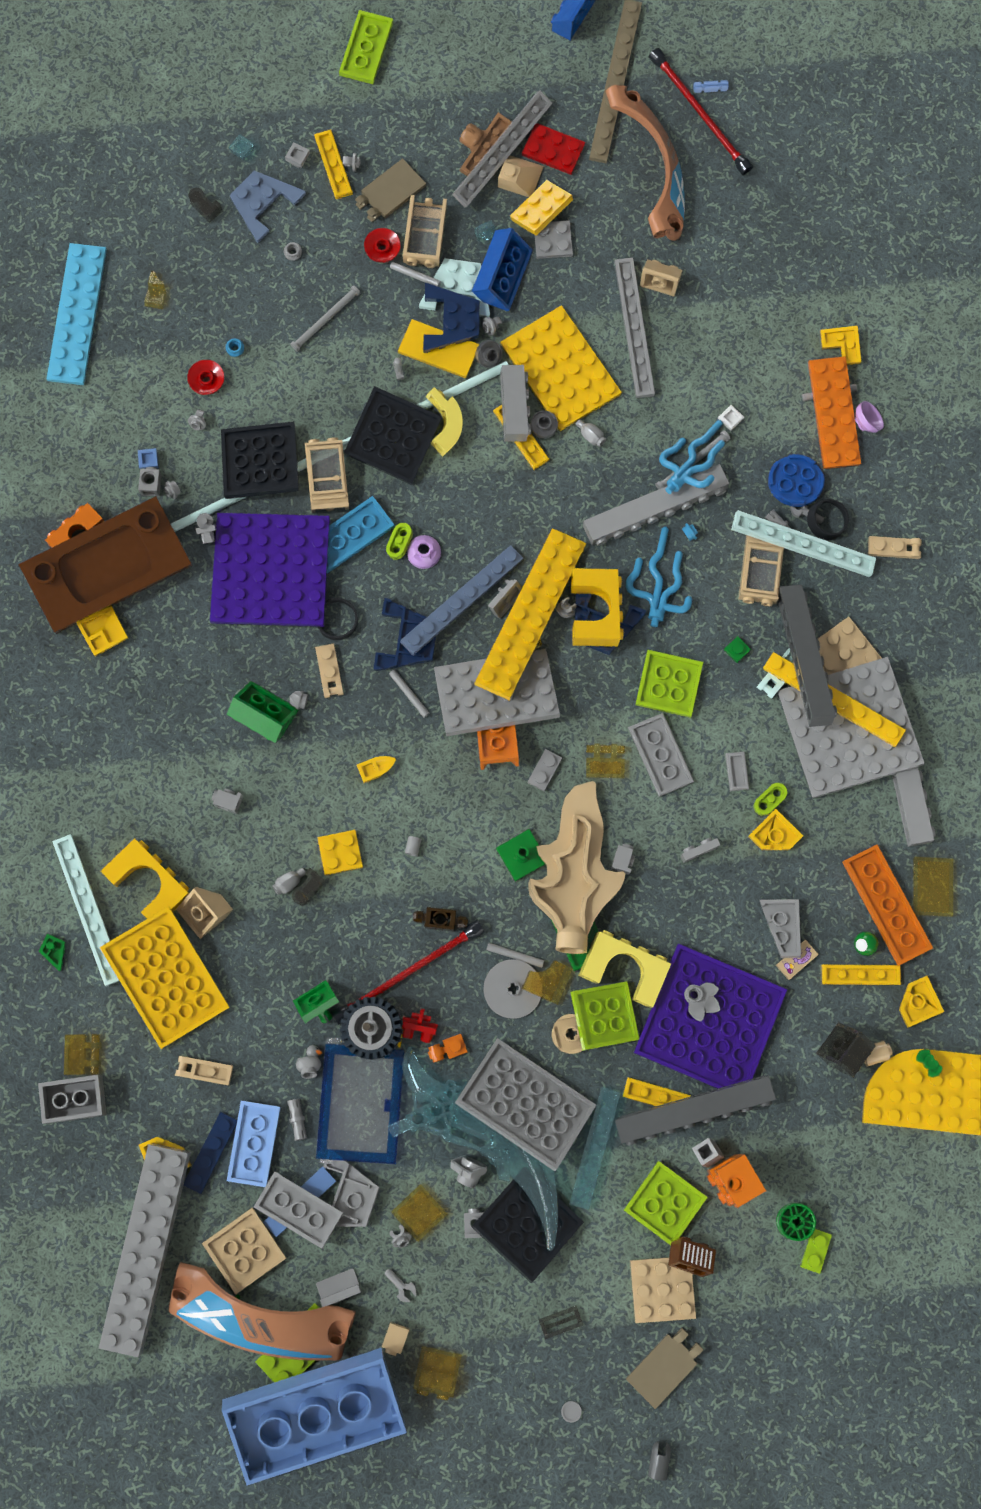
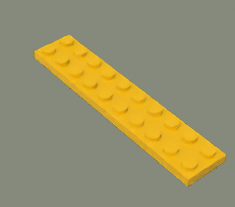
M552 528L474 685L510 700L571 577L572 570L576 567L586 546L585 542Z

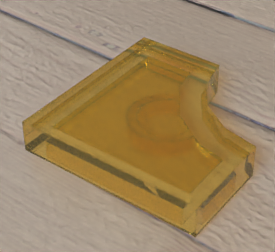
M553 961L550 967L544 971H529L522 989L558 1005L573 968Z

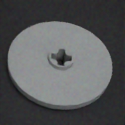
M513 959L505 960L496 964L488 972L483 987L484 997L488 1006L499 1016L509 1019L521 1018L530 1014L539 1004L542 996L541 979L535 969L526 962ZM511 984H513L515 987H518V990L515 991V994H512L511 991L508 992V988L511 987Z

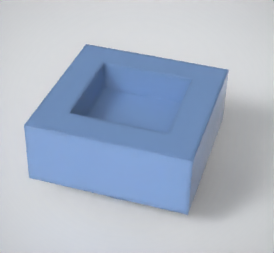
M156 448L138 450L139 469H146V467L159 468Z

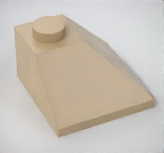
M510 155L504 161L500 171L498 187L530 197L536 189L544 166Z
M195 887L176 910L201 939L226 919L233 909L221 894Z

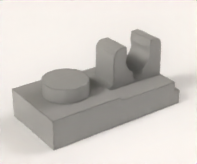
M515 579L514 581L505 580V588L499 587V593L488 605L493 614L499 619L514 604L522 589Z

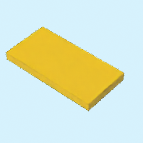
M411 319L398 353L467 378L479 344L466 341L423 353L424 334L443 335V330Z

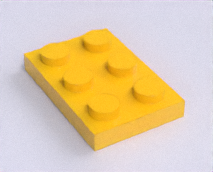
M546 180L510 215V218L514 223L537 236L573 201V197L570 193Z

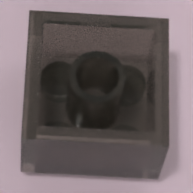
M838 1022L816 1054L830 1067L854 1078L876 1045L862 1032Z

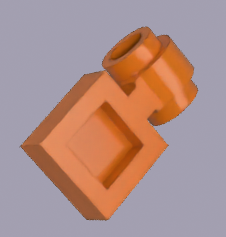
M461 1034L442 1040L444 1047L436 1044L428 1048V1055L430 1060H433V1063L445 1059V1053H447L449 1059L468 1053Z

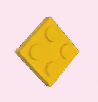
M356 830L317 837L325 876L363 868Z

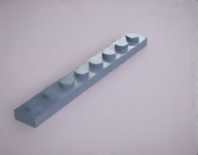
M510 545L403 637L400 643L414 656L521 563L523 557Z

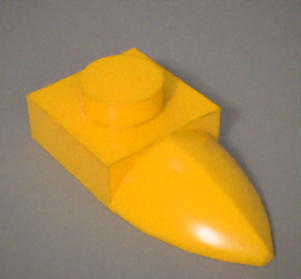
M379 756L357 764L363 783L382 777L381 775L391 769L396 759L389 756Z

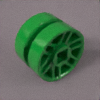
M789 1203L778 1211L776 1226L780 1234L785 1238L793 1241H803L808 1239L815 1231L816 1218L812 1210L806 1205ZM797 1219L799 1224L794 1225L792 1221Z

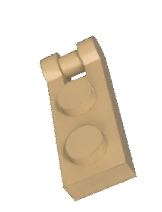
M869 536L868 555L920 559L921 551H919V548L922 544V539ZM907 546H912V551H907Z
M334 644L315 647L324 697L329 698L330 695L338 694V696L344 695ZM328 683H336V687L329 688Z
M179 1056L178 1062L180 1063L175 1076L230 1086L233 1066ZM187 1064H192L191 1072L186 1071Z

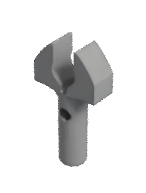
M395 358L393 366L397 381L403 380L401 359Z
M793 506L790 507L792 515L796 518L808 515L809 509L807 506H802L800 510ZM816 513V521L819 524L823 523L824 517Z
M391 1269L385 1271L386 1277L399 1290V1294L396 1297L400 1301L410 1302L404 1295L403 1289L411 1290L416 1296V1286L412 1282L409 1284L403 1283Z

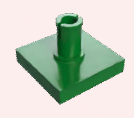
M530 829L496 847L498 854L515 882L546 865L538 855L536 846L539 845Z
M327 980L293 1000L305 1023L316 1016L320 1018L322 1023H327L324 1015L330 1021L332 1014L328 1009L339 1002Z

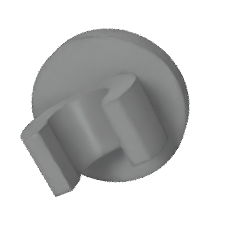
M353 153V157L343 156L344 167H352L354 172H356L357 168H360V157H357V153Z
M499 316L493 319L486 317L483 320L482 328L488 335H494L496 329L500 328L498 325L502 324Z
M197 410L195 415L189 417L188 423L192 429H205L204 411Z
M569 597L562 600L556 608L558 614L564 618H571L575 614L576 604H569Z
M399 1225L400 1234L395 1235L391 1230L390 1236L393 1239L392 1244L394 1247L403 1248L409 1244L411 1235L409 1232H406L402 1225Z

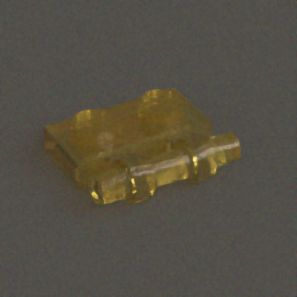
M600 743L586 745V752L594 753V758H586V778L624 779L625 759H618L617 753H625V746H617V744L608 746L600 745ZM600 753H611V758H600Z
M85 1034L65 1035L64 1075H85V1067H91V1075H99V1067H101V1060H99V1049H101L99 1034H92V1042H86ZM86 1049H91V1060H86Z

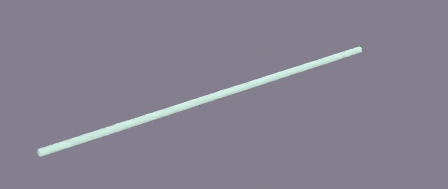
M507 361L443 391L445 399L448 400L452 396L459 395L500 375L502 365H508ZM428 399L416 404L426 410L434 407ZM351 437L342 440L343 450L346 449ZM338 448L324 449L311 455L312 465L339 453ZM306 458L298 462V472L307 468ZM246 497L223 498L171 523L174 532L197 522V517L200 514L207 513L211 515Z

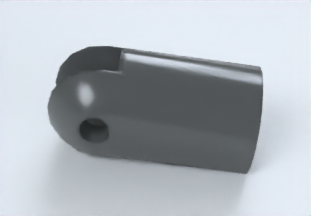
M657 1441L652 1446L648 1477L665 1481L668 1475L671 1447L666 1442L664 1456L658 1455L659 1441Z

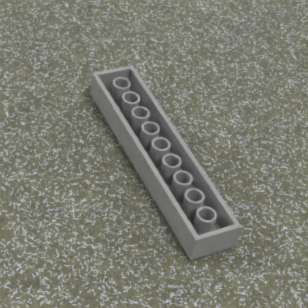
M154 1143L148 1144L99 1349L137 1358L143 1353L191 1156L189 1151Z

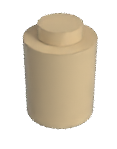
M884 1041L860 1048L863 1061L867 1067L890 1060V1055H892L889 1043L886 1044Z

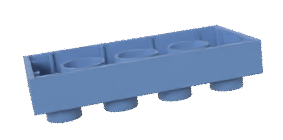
M382 1348L222 1399V1413L246 1485L406 1433L405 1420Z

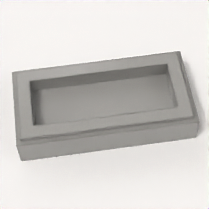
M745 751L726 753L725 758L730 792L749 790Z

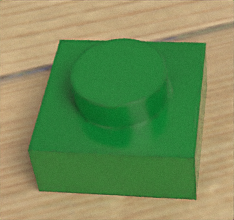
M738 636L724 648V651L736 663L751 650Z

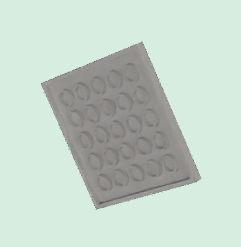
M888 657L828 675V684L904 728L906 732L896 748L838 713L832 725L809 727L801 692L792 686L778 690V696L812 799L925 764Z

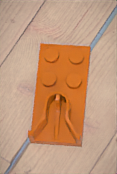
M515 725L477 731L481 770H484L487 764L512 762L516 767L519 766Z

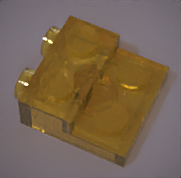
M422 1346L413 1389H416L419 1395L428 1396L430 1392L437 1394L436 1398L449 1400V1397L454 1396L462 1354Z

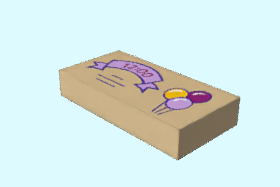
M804 940L801 943V958H783L776 966L790 980L812 961L818 953Z

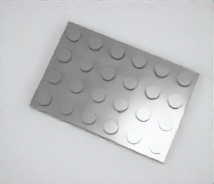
M546 649L533 652L510 700L474 685L486 659L434 667L446 737L560 718Z
M498 1038L455 1102L465 1111L554 1171L561 1164L596 1107V1104Z

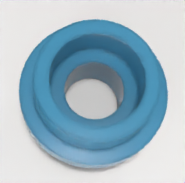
M235 338L229 340L226 344V352L232 357L240 356L244 352L243 342ZM238 346V349L234 351L232 347Z
M686 523L685 527L682 528L683 532L690 541L692 539L696 540L697 530L693 524L689 526Z

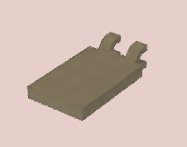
M402 158L361 190L363 195L355 198L356 206L361 210L370 203L373 208L367 211V218L371 222L381 215L387 218L406 203L411 195H416L426 187V183Z
M683 1328L673 1337L667 1333L625 1378L654 1409L697 1365L693 1359L703 1351L697 1342L690 1350L681 1343L689 1335Z

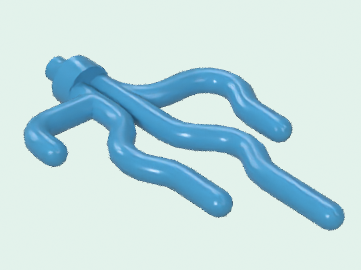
M717 420L702 437L691 442L688 447L689 458L681 467L668 461L667 457L677 453L686 444L685 438H680L674 446L665 449L659 457L661 465L674 471V475L667 481L665 490L668 494H671L673 491L678 492L684 483L696 488H705L714 481L715 477L713 475H709L703 481L694 479L691 476L694 473L708 470L714 464L715 456L725 446L723 440L718 441L710 450L705 463L692 465L696 461L697 454L695 449L709 441L723 425L721 420Z
M667 527L661 529L657 551L649 561V570L656 580L653 595L633 587V582L641 572L642 558L636 559L634 570L626 580L628 593L649 601L650 612L648 618L652 620V627H658L659 622L663 621L665 611L685 613L692 605L691 596L685 598L684 605L682 606L667 604L668 597L680 589L682 584L680 566L683 553L681 551L675 553L672 573L675 582L661 595L663 578L657 570L656 564L662 558L665 551L669 532Z

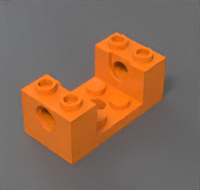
M734 1154L707 1170L709 1173L707 1176L708 1181L712 1187L716 1185L719 1190L717 1194L722 1204L726 1203L727 1206L734 1204L738 1208L766 1191L745 1154Z

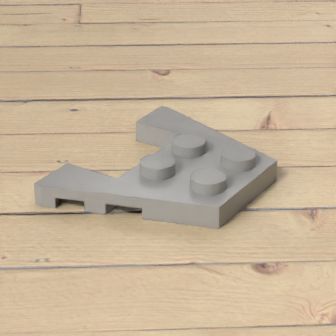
M329 1150L323 1167L342 1173L332 1204L333 1207L344 1213L336 1227H367L380 1187L337 1153Z

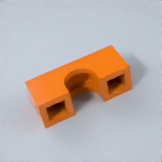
M87 503L80 506L71 518H66L57 530L51 531L45 541L52 548L70 539L76 530L84 529L87 531L103 523L104 520Z

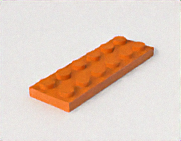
M846 356L809 360L808 366L823 469L861 465Z
M878 845L842 862L897 966L933 949Z

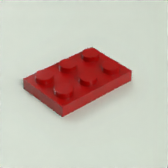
M536 123L522 151V156L572 175L585 142Z

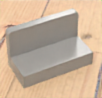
M354 1269L316 1283L322 1307L362 1292Z

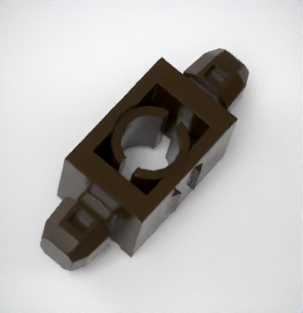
M427 907L426 913H423V911H415L413 913V921L417 923L425 922L424 927L426 929L454 932V926L466 928L468 918L463 916L456 917V910ZM435 913L433 918L443 915L446 920H448L447 915H450L449 926H446L448 921H445L443 924H437L435 919H433V924H430L431 914Z

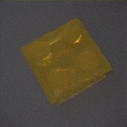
M421 1184L391 1211L417 1242L447 1215L446 1211Z

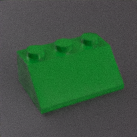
M250 681L233 697L227 715L276 743L284 735L299 710Z

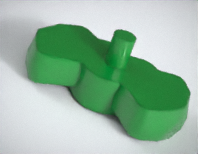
M924 1049L918 1052L916 1061L923 1063L924 1068L928 1069V1076L931 1078L939 1076L943 1068L934 1059V1056L931 1055L930 1050Z

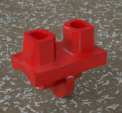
M421 1008L420 1014L412 1012L411 1018L403 1017L402 1037L412 1039L414 1030L422 1032L420 1041L430 1043L433 1035L436 1034L438 1024L430 1023L431 1016L424 1015L425 1009Z

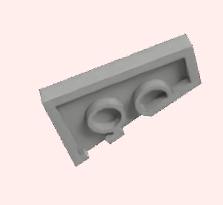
M799 899L760 900L759 902L780 957L801 958Z

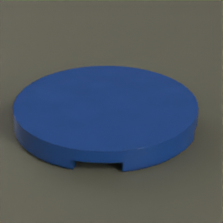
M792 454L776 461L771 467L768 476V485L773 496L781 503L793 507L807 506L816 501L821 495L825 484L824 473H822L816 462L807 456Z

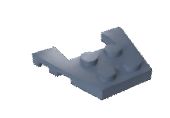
M253 171L229 196L254 236V239L259 243L269 233V229L259 222L257 218L280 195H283L292 204L296 205L306 195V192Z

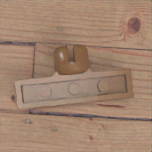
M498 112L486 130H481L472 123L468 124L459 140L471 150V153L460 168V172L468 176L512 121Z

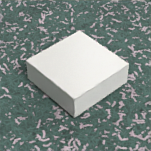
M730 405L718 419L732 431L744 419V416Z

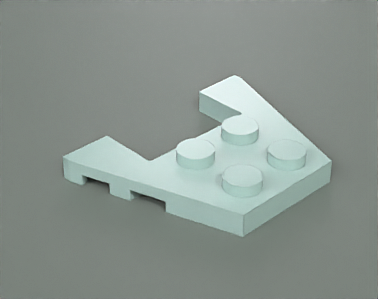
M444 258L434 276L435 279L441 281L440 287L480 300L472 292V289L481 269V263ZM424 294L419 303V308L435 311L437 302H425ZM480 300L479 317H490L488 304Z

